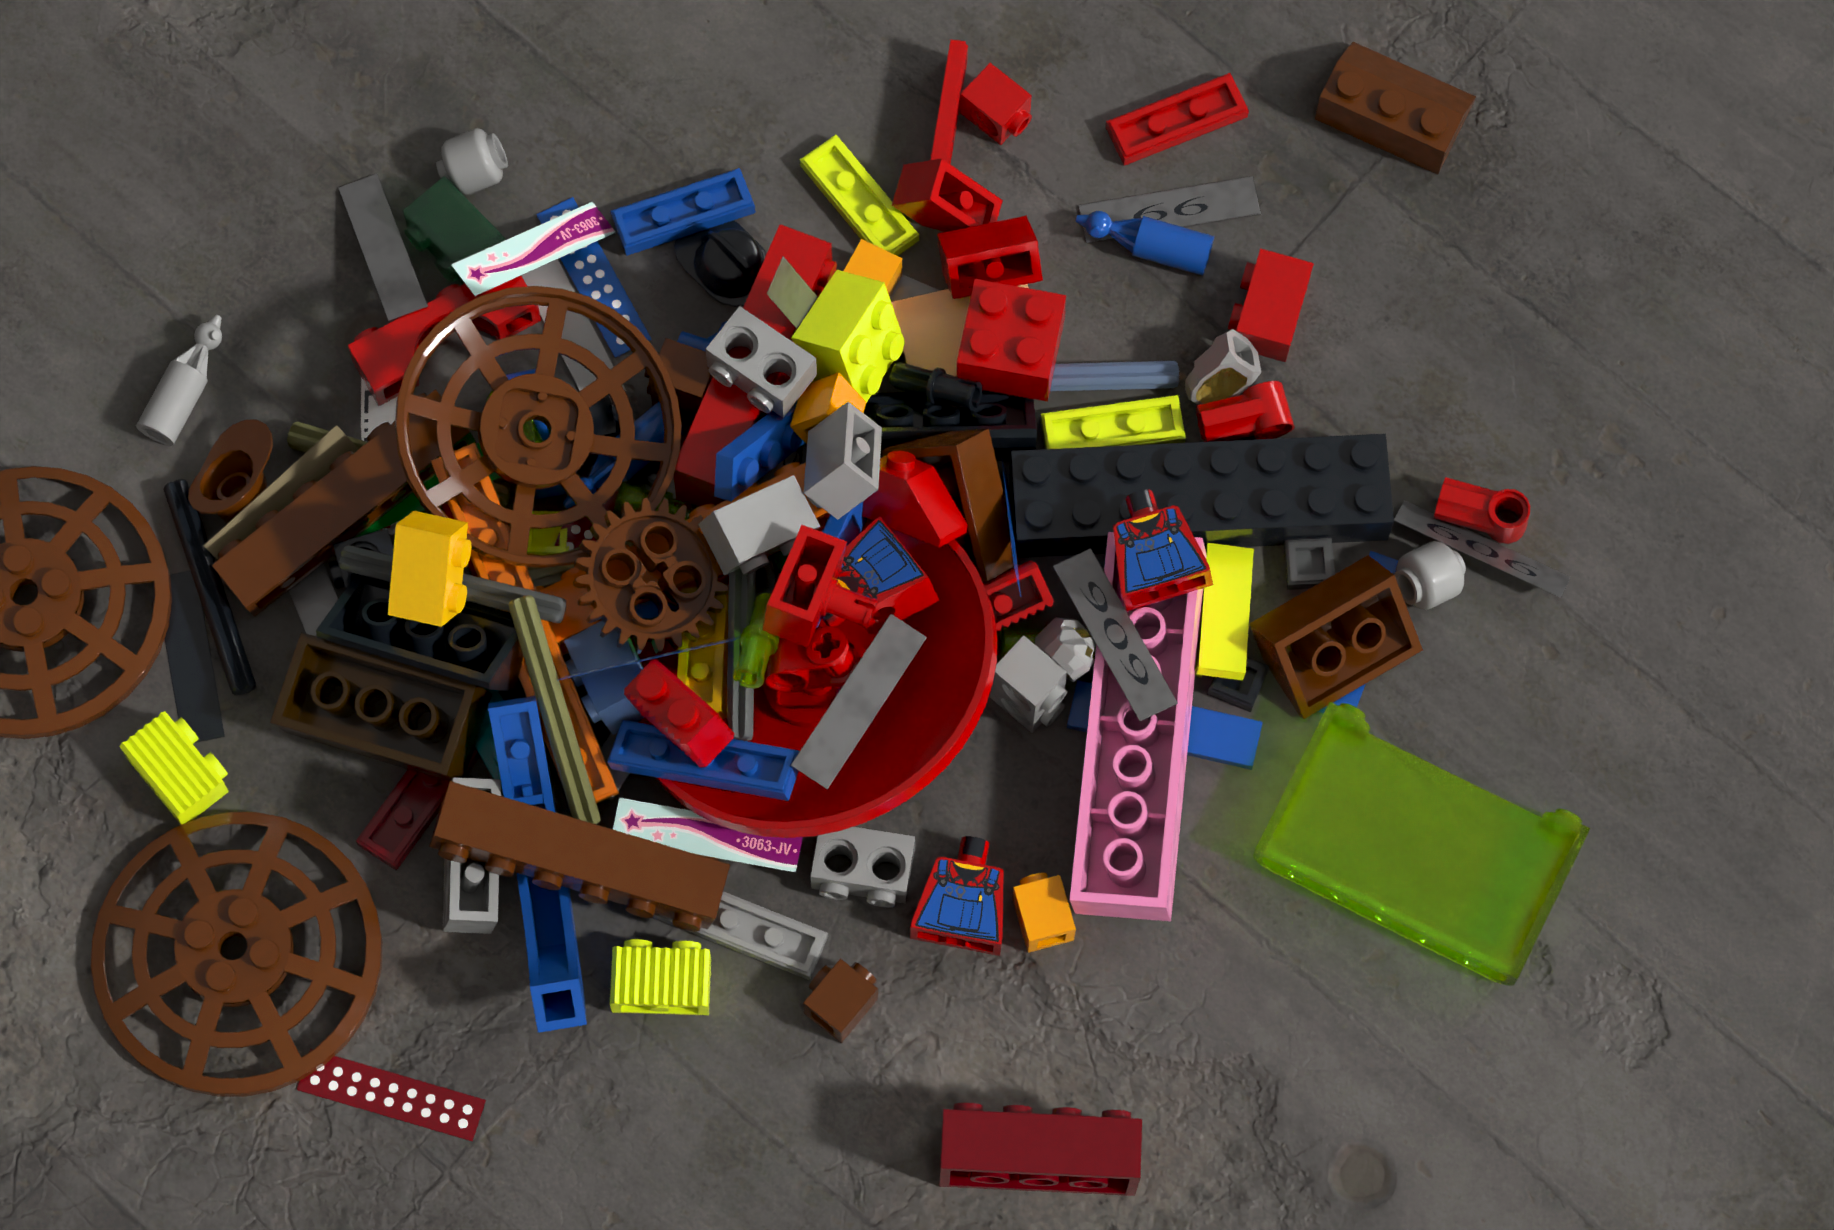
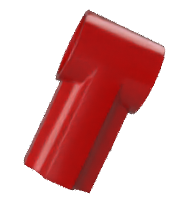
M1279 381L1259 383L1246 389L1242 395L1196 405L1198 428L1203 442L1234 441L1254 436L1257 440L1275 439L1288 434L1295 428L1282 382Z
M1445 477L1434 513V519L1485 532L1499 543L1510 544L1518 541L1524 535L1530 516V504L1525 495L1515 489L1494 491ZM1501 510H1511L1516 513L1519 520L1514 523H1504L1498 519L1496 513Z

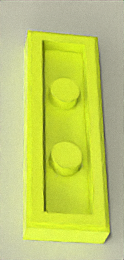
M834 135L800 159V167L860 239L897 256L919 241V233L904 215L892 206L890 198L837 135Z
M1178 395L1042 413L1040 417L1045 449L1185 443L1186 440Z
M1207 543L1205 548L1206 560L1210 567L1214 585L1203 588L1196 674L1243 681L1246 674L1254 549Z

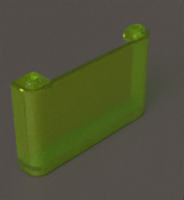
M1329 702L1255 848L1253 858L1271 872L1499 984L1513 986L1520 976L1590 828L1582 825V820L1577 815L1565 809H1556L1555 812H1544L1542 817L1537 816L1370 734V725L1365 721V713L1355 706L1341 703L1338 706Z

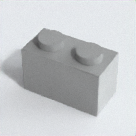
M849 401L809 430L803 493L813 505L823 508L837 520L875 493L879 488L882 427Z
M794 475L713 511L698 524L724 575L741 569L743 575L752 573L769 563L767 556L779 550L786 557L790 553L801 525L815 530L820 527Z

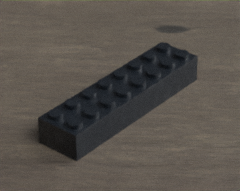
M1386 434L1011 451L1010 483L1013 530L1019 558L1078 555L1090 548L1094 554H1106L1108 532H1114L1113 525L1117 522L1131 518L1125 500L1126 497L1140 490L1153 491L1158 510L1169 506H1178L1194 537L1203 538L1205 548L1207 543L1237 547L1284 545L1285 540L1332 538V543L1387 541L1394 524Z

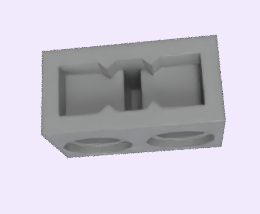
M740 306L706 348L708 371L718 382L727 387H731L733 384L747 393L748 400L759 410L765 413H770L772 410L783 418L817 376L816 357ZM742 346L748 348L751 354L743 359H735L730 357L728 352L734 347ZM775 372H781L790 377L782 385H773L766 381V378Z
M1023 635L996 664L990 698L1033 733L1041 723L1046 727L1051 725L1065 708L1062 701L1067 694L1065 690L1067 671Z
M851 827L838 832L818 835L811 872V889L819 890V895L834 900H846L848 895L866 897L867 903L878 907H894L895 902L906 904L915 852V836L859 827ZM844 855L851 860L852 865L848 870L836 873L829 870L825 863L831 856ZM882 862H890L896 865L900 872L891 880H882L874 875L873 869Z

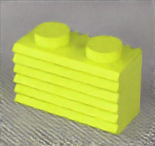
M164 711L158 717L153 718L150 723L145 724L135 735L130 736L127 741L122 742L119 747L134 769L177 821L183 825L194 820L229 792L222 780L228 773L211 752L204 757L193 745L199 738L182 717L174 722Z
M630 939L624 941V947L614 946L612 949L610 989L612 1013L709 1015L710 950L701 949V943L695 941H675L672 943V948H653V942Z

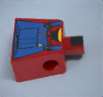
M1140 490L1128 495L1125 500L1131 518L1113 525L1120 590L1126 611L1214 585L1209 564L1178 506H1169L1158 510L1152 490Z
M880 516L846 546L842 568L837 578L838 586L872 599H878L872 619L870 618V624L867 629L865 628L869 634L879 632L890 614L903 620L939 601L928 575ZM827 613L825 617L821 616L827 626L837 627L846 620Z
M964 836L961 838L957 859L947 857L936 858L911 922L910 939L1000 956L1003 938L1004 870L999 867L985 865L990 844L987 840Z

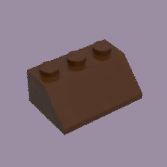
M1352 42L1339 58L1320 95L1315 120L1438 175L1475 102L1476 96Z
M989 429L950 431L882 450L883 457L892 451H906L912 453L917 460L934 466L967 523V533L955 540L968 554L977 568L982 582H988L1014 567L1007 505ZM1016 549L1017 565H1018V564H1020V562H1019V557H1018V553H1017V549Z
M1369 555L1249 623L1264 662L1270 666L1269 670L1299 716L1303 719L1423 651L1395 575Z

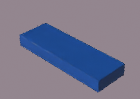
M738 168L611 210L610 213L625 255L628 256L754 214L756 211L742 172Z

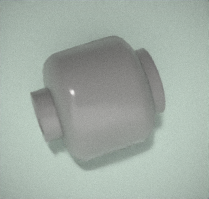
M479 128L446 140L441 147L442 160L436 162L439 176L446 187L453 185L459 193L466 196L498 184L503 177V169L508 167L507 157L498 137L494 133L488 135Z
M1432 541L1400 557L1394 575L1403 599L1407 604L1413 605L1418 609L1430 610L1461 593L1464 586L1466 567L1463 558L1457 551L1452 550L1442 542Z

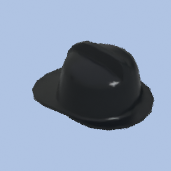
M734 220L676 239L674 244L676 259L682 268L710 296L722 304L734 307L744 306L767 254L764 248Z

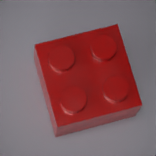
M974 279L957 358V377L981 382L982 389L986 391L1048 402L1065 321L1066 295Z

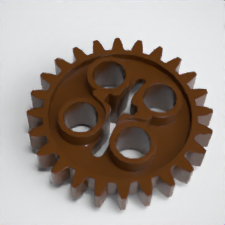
M643 498L639 512L635 513L633 507L627 501L621 507L622 518H619L610 510L606 512L604 519L608 527L607 529L596 523L591 526L590 532L597 542L583 539L579 546L589 557L577 558L574 562V567L586 572L585 575L575 578L573 586L587 589V593L579 598L578 606L593 605L594 610L586 621L592 623L602 619L605 622L600 633L602 638L609 635L613 630L619 633L617 639L618 648H621L630 638L635 640L636 654L642 652L646 642H651L655 654L660 655L667 640L675 651L680 650L682 647V634L692 642H696L700 637L696 624L709 630L714 621L707 611L720 613L724 608V605L714 596L726 595L728 593L729 586L717 581L718 578L725 575L719 564H716V558L704 534L698 530V524L703 521V517L700 515L689 523L685 520L687 510L685 505H682L674 515L669 513L667 499H663L657 511H652L648 498ZM652 533L664 536L669 544V551L664 554L653 553L648 549L645 537ZM630 541L634 544L637 554L641 559L640 561L634 553L626 548V542ZM611 560L623 561L630 569V578L624 581L613 579L606 570L607 562ZM646 569L649 572L658 570L662 576L657 583L649 581L646 584L643 581L642 576ZM686 572L693 576L697 584L696 591L692 593L679 591L673 581L674 574ZM662 592H664L672 602L677 604L678 611L674 612L669 608V606L667 605V600ZM639 599L651 600L658 609V617L653 620H645L639 617L634 608L635 601Z

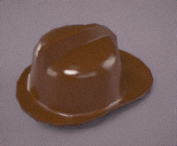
M257 419L243 420L233 424L219 436L200 472L189 488L188 500L194 510L202 514H216L226 523H229L267 488L263 469L271 454L273 438L270 429L265 423Z

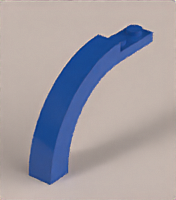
M536 696L488 703L504 797L557 813ZM517 873L528 956L530 991L538 1033L587 1025L570 889L561 886L560 890L545 889L533 884L532 877Z

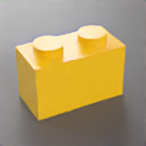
M413 511L396 524L388 615L442 627L458 613H461L467 598V587L462 585L463 570L469 562L472 548L471 541L467 539L468 522Z

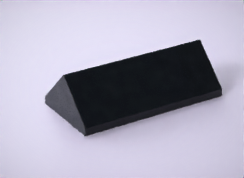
M982 391L978 407L974 411H969L945 402L938 401L936 404H931L927 402L925 396L910 392L875 393L867 401L864 410L866 416L882 427L880 458L883 457L882 450L888 447L950 431L989 429L996 461H1002V459L1003 461L1011 460V451L1036 450L1037 425L1034 399Z
M360 574L355 575L316 630L317 638L489 690L515 691L524 658L510 612L466 601L461 613H458L442 627L388 615L390 582Z

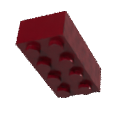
M955 1103L953 1110L943 1109L939 1187L1135 1196L1141 1178L1142 1119L1131 1118V1112L1125 1110L1102 1111V1117L1082 1116V1110L1070 1107L1052 1109V1114H1033L1032 1107L1024 1105L1003 1106V1112L983 1111V1105Z

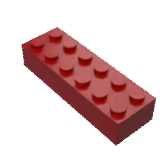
M780 224L743 309L793 342L792 336L797 330L796 327L767 295L782 257L784 256L817 297H819L835 273L837 262L832 261V243ZM742 346L734 347L728 352V355L735 359H743L751 354L748 348ZM775 372L770 374L766 381L773 385H782L790 377L784 373ZM712 377L679 453L673 476L677 501L695 508L710 503L716 506L726 501L725 499L714 497L716 453L768 414L755 407L748 400L747 393L733 384L731 387H727Z

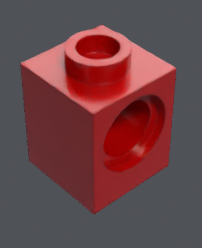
M989 63L960 94V113L998 144L1002 145L1011 134L1014 137L1020 135L1032 119L1030 114L1032 95L992 63Z

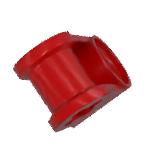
M826 626L816 628L808 648L771 634L768 643L765 682L771 689L786 693L813 688L842 687L861 657L855 649L849 646L847 637L837 627Z

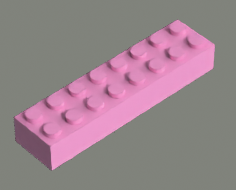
M1108 532L1104 573L1126 610L1120 590L1114 532ZM1195 537L1200 549L1202 550L1206 558L1207 555L1205 551L1203 538ZM1203 588L1126 611L1178 704L1139 721L1096 644L1070 891V902L1075 914L1171 921Z

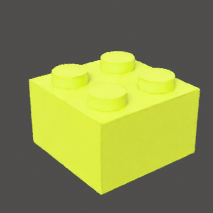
M840 270L835 271L792 336L795 344L816 357L817 376L812 382L839 372L866 402L871 395H874L879 390L882 378L893 361H896L901 356L905 344L885 282Z

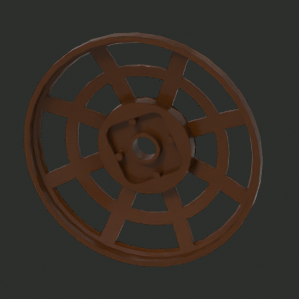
M526 286L506 288L479 296L456 308L435 325L418 346L404 373L396 402L395 434L398 456L407 482L428 514L448 518L439 506L462 493L471 504L483 513L511 525L507 550L492 546L467 533V539L471 541L472 550L488 558L516 566L547 568L572 565L577 558L589 557V555L583 552L581 548L566 553L547 555L527 554L530 528L561 527L586 517L592 525L596 523L607 529L608 527L604 519L607 511L602 505L611 498L621 485L630 467L631 459L660 462L657 477L646 497L650 502L652 511L657 508L673 479L680 453L681 418L678 397L669 372L653 345L636 326L614 309L589 296L562 288ZM525 305L548 306L543 334L513 335L486 345L472 322L473 319L483 314L506 307ZM567 310L581 314L603 325L620 338L633 353L612 369H609L602 360L589 350L572 341L562 339ZM456 332L470 357L452 375L442 394L441 401L437 402L413 395L416 382L427 360L447 337ZM539 350L535 374H524L510 380L495 359L500 355L514 351ZM558 354L580 363L597 379L577 392L568 383L554 377ZM478 369L493 390L482 413L454 406L463 385ZM643 369L646 370L651 378L661 405L664 425L663 443L635 440L633 411L622 385ZM607 395L612 399L618 416L620 438L594 434V424L589 408ZM409 414L437 422L438 449L449 478L429 490L426 489L420 479L412 456L408 430ZM529 420L543 422L549 431L548 439L541 443L528 440L524 435L523 425ZM451 426L478 432L479 445L484 456L463 469L459 466L453 450ZM589 453L617 457L607 480L597 492L592 494L576 472L583 465ZM496 472L506 481L516 485L513 510L506 509L492 502L473 485ZM558 484L563 487L577 505L558 513L532 514L535 490L553 487Z
M31 466L5 469L0 471V520H3L6 540L5 543L0 544V647L7 650L25 652L29 674L16 675L0 672V689L32 690L38 718L24 720L0 718V737L30 739L55 736L81 728L106 715L125 700L146 677L161 651L169 627L172 605L170 572L163 549L147 520L130 501L112 487L88 475L62 468ZM27 478L58 479L80 485L93 493L76 511L49 502H20L17 480ZM109 503L118 508L136 528L147 549L151 563L121 566L120 559L112 543L101 529L92 522ZM22 515L48 516L66 523L50 542L39 539L25 538ZM84 533L99 549L107 568L78 572L66 552L79 536ZM154 582L155 598L152 619L144 642L135 655L113 639L124 611L125 585ZM30 584L38 588L37 598L31 604L18 605L13 602L14 593L19 587ZM110 587L108 609L103 623L98 629L80 617L84 603V590ZM68 633L87 644L71 660L48 670L44 648L57 643ZM100 655H103L124 670L113 684L95 698L71 710L57 714L51 686L62 683L79 674Z
M226 812L200 817L171 829L149 843L125 866L111 885L99 910L92 937L91 971L95 995L105 1021L119 1043L141 1066L162 1080L191 1092L217 1097H244L276 1091L304 1079L327 1064L348 1044L363 1023L376 995L382 969L383 940L378 912L366 883L353 863L332 842L311 828L284 817L258 812ZM227 824H254L268 827L258 851L224 850L199 857L188 837L189 834L202 829ZM287 833L302 838L323 852L339 868L347 882L320 893L316 885L301 870L277 857ZM171 844L181 867L173 871L156 887L146 901L142 911L116 905L122 891L135 873L157 852ZM226 864L252 865L243 890L229 889L216 892L206 869ZM271 870L291 881L307 899L280 911L276 905L262 896ZM188 879L199 902L186 913L182 921L157 915L158 909L168 895ZM357 900L361 909L366 934L365 965L362 977L334 967L336 959V934L330 910ZM313 917H316L318 920L321 936L319 962L293 954L294 944L290 928ZM109 924L135 930L132 962L138 987L113 1002L108 989L104 964L105 940ZM149 933L175 940L174 953L177 964L153 978L149 974L147 962V940ZM233 936L244 938L247 941V950L242 957L236 960H229L221 955V947L225 940ZM288 973L311 980L309 988L301 999L287 1013L280 1017L269 995L280 986ZM186 982L191 990L204 999L196 1025L187 1022L175 1014L163 1002L160 996ZM328 986L355 996L349 1010L335 1030L314 1050L301 1057L288 1031L297 1026L313 1010L323 996L326 987ZM148 1004L151 1011L168 1028L183 1038L191 1040L184 1068L180 1069L168 1064L147 1050L129 1031L123 1019ZM252 1004L262 1024L259 1028L242 1032L215 1031L223 1006L241 1007ZM271 1041L284 1066L269 1073L245 1078H214L203 1075L210 1046L216 1048H244Z

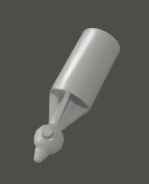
M215 315L208 322L200 324L194 333L196 344L170 361L136 424V428L150 439L167 446H173L208 382V350L218 347L222 340V332L220 330L222 318L219 315Z

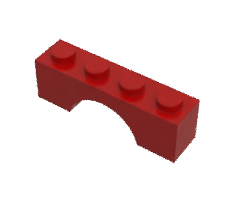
M522 276L516 277L477 296L473 295L466 284L461 286L459 284L450 285L437 294L436 299L428 302V307L398 317L379 329L372 327L359 333L355 337L354 342L347 346L353 364L378 407L398 396L404 373L414 353L435 325L456 308L479 296L506 288L526 287L527 284ZM538 305L506 307L489 312L473 319L472 322L477 330L486 332L499 340L516 335L541 321ZM419 378L415 387L419 386Z

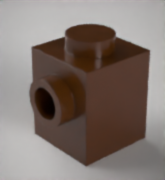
M840 958L832 969L825 965L811 981L809 989L813 992L803 1003L804 1014L842 1043L878 1000V988L874 986L877 980L859 963L854 962L852 966H849Z

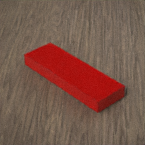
M950 39L931 160L942 158L949 164H951L960 110V94L963 92L967 68L968 45L966 41Z
M1228 73L1106 121V130L1125 166L1248 117L1249 110L1231 73Z

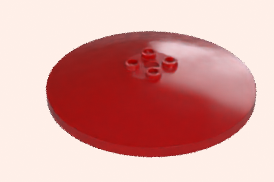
M867 519V521H866V523H865V525H864V527H863V530H864L869 524H871V523L873 522V520ZM890 528L928 575L939 601L901 620L927 638L828 789L800 771L789 801L657 778V780L682 805L719 826L741 833L780 838L817 836L863 824L908 801L929 785L956 757L976 728L988 701L997 663L998 639L990 597L977 568L960 544L954 539L938 548ZM728 576L719 580V582L727 583L729 586ZM766 610L755 613L753 738L748 742L800 751L842 687L813 688L786 693L776 691L766 685L768 643L771 634L762 631ZM821 619L817 628L827 626L823 619ZM848 620L837 626L847 637L849 646L855 649L861 658L878 634V632L869 634L862 625ZM667 640L661 654L675 651ZM646 642L642 652L638 654L640 659L656 655L651 642ZM678 653L654 658L677 677ZM654 659L642 661L644 668L651 660ZM646 718L638 721V723L653 725Z

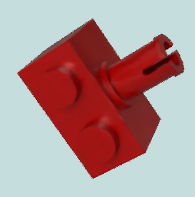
M801 525L767 603L762 631L808 648L821 616L825 617L827 613L862 625L863 628H868L878 599H872L838 586L837 578L842 568L847 541Z

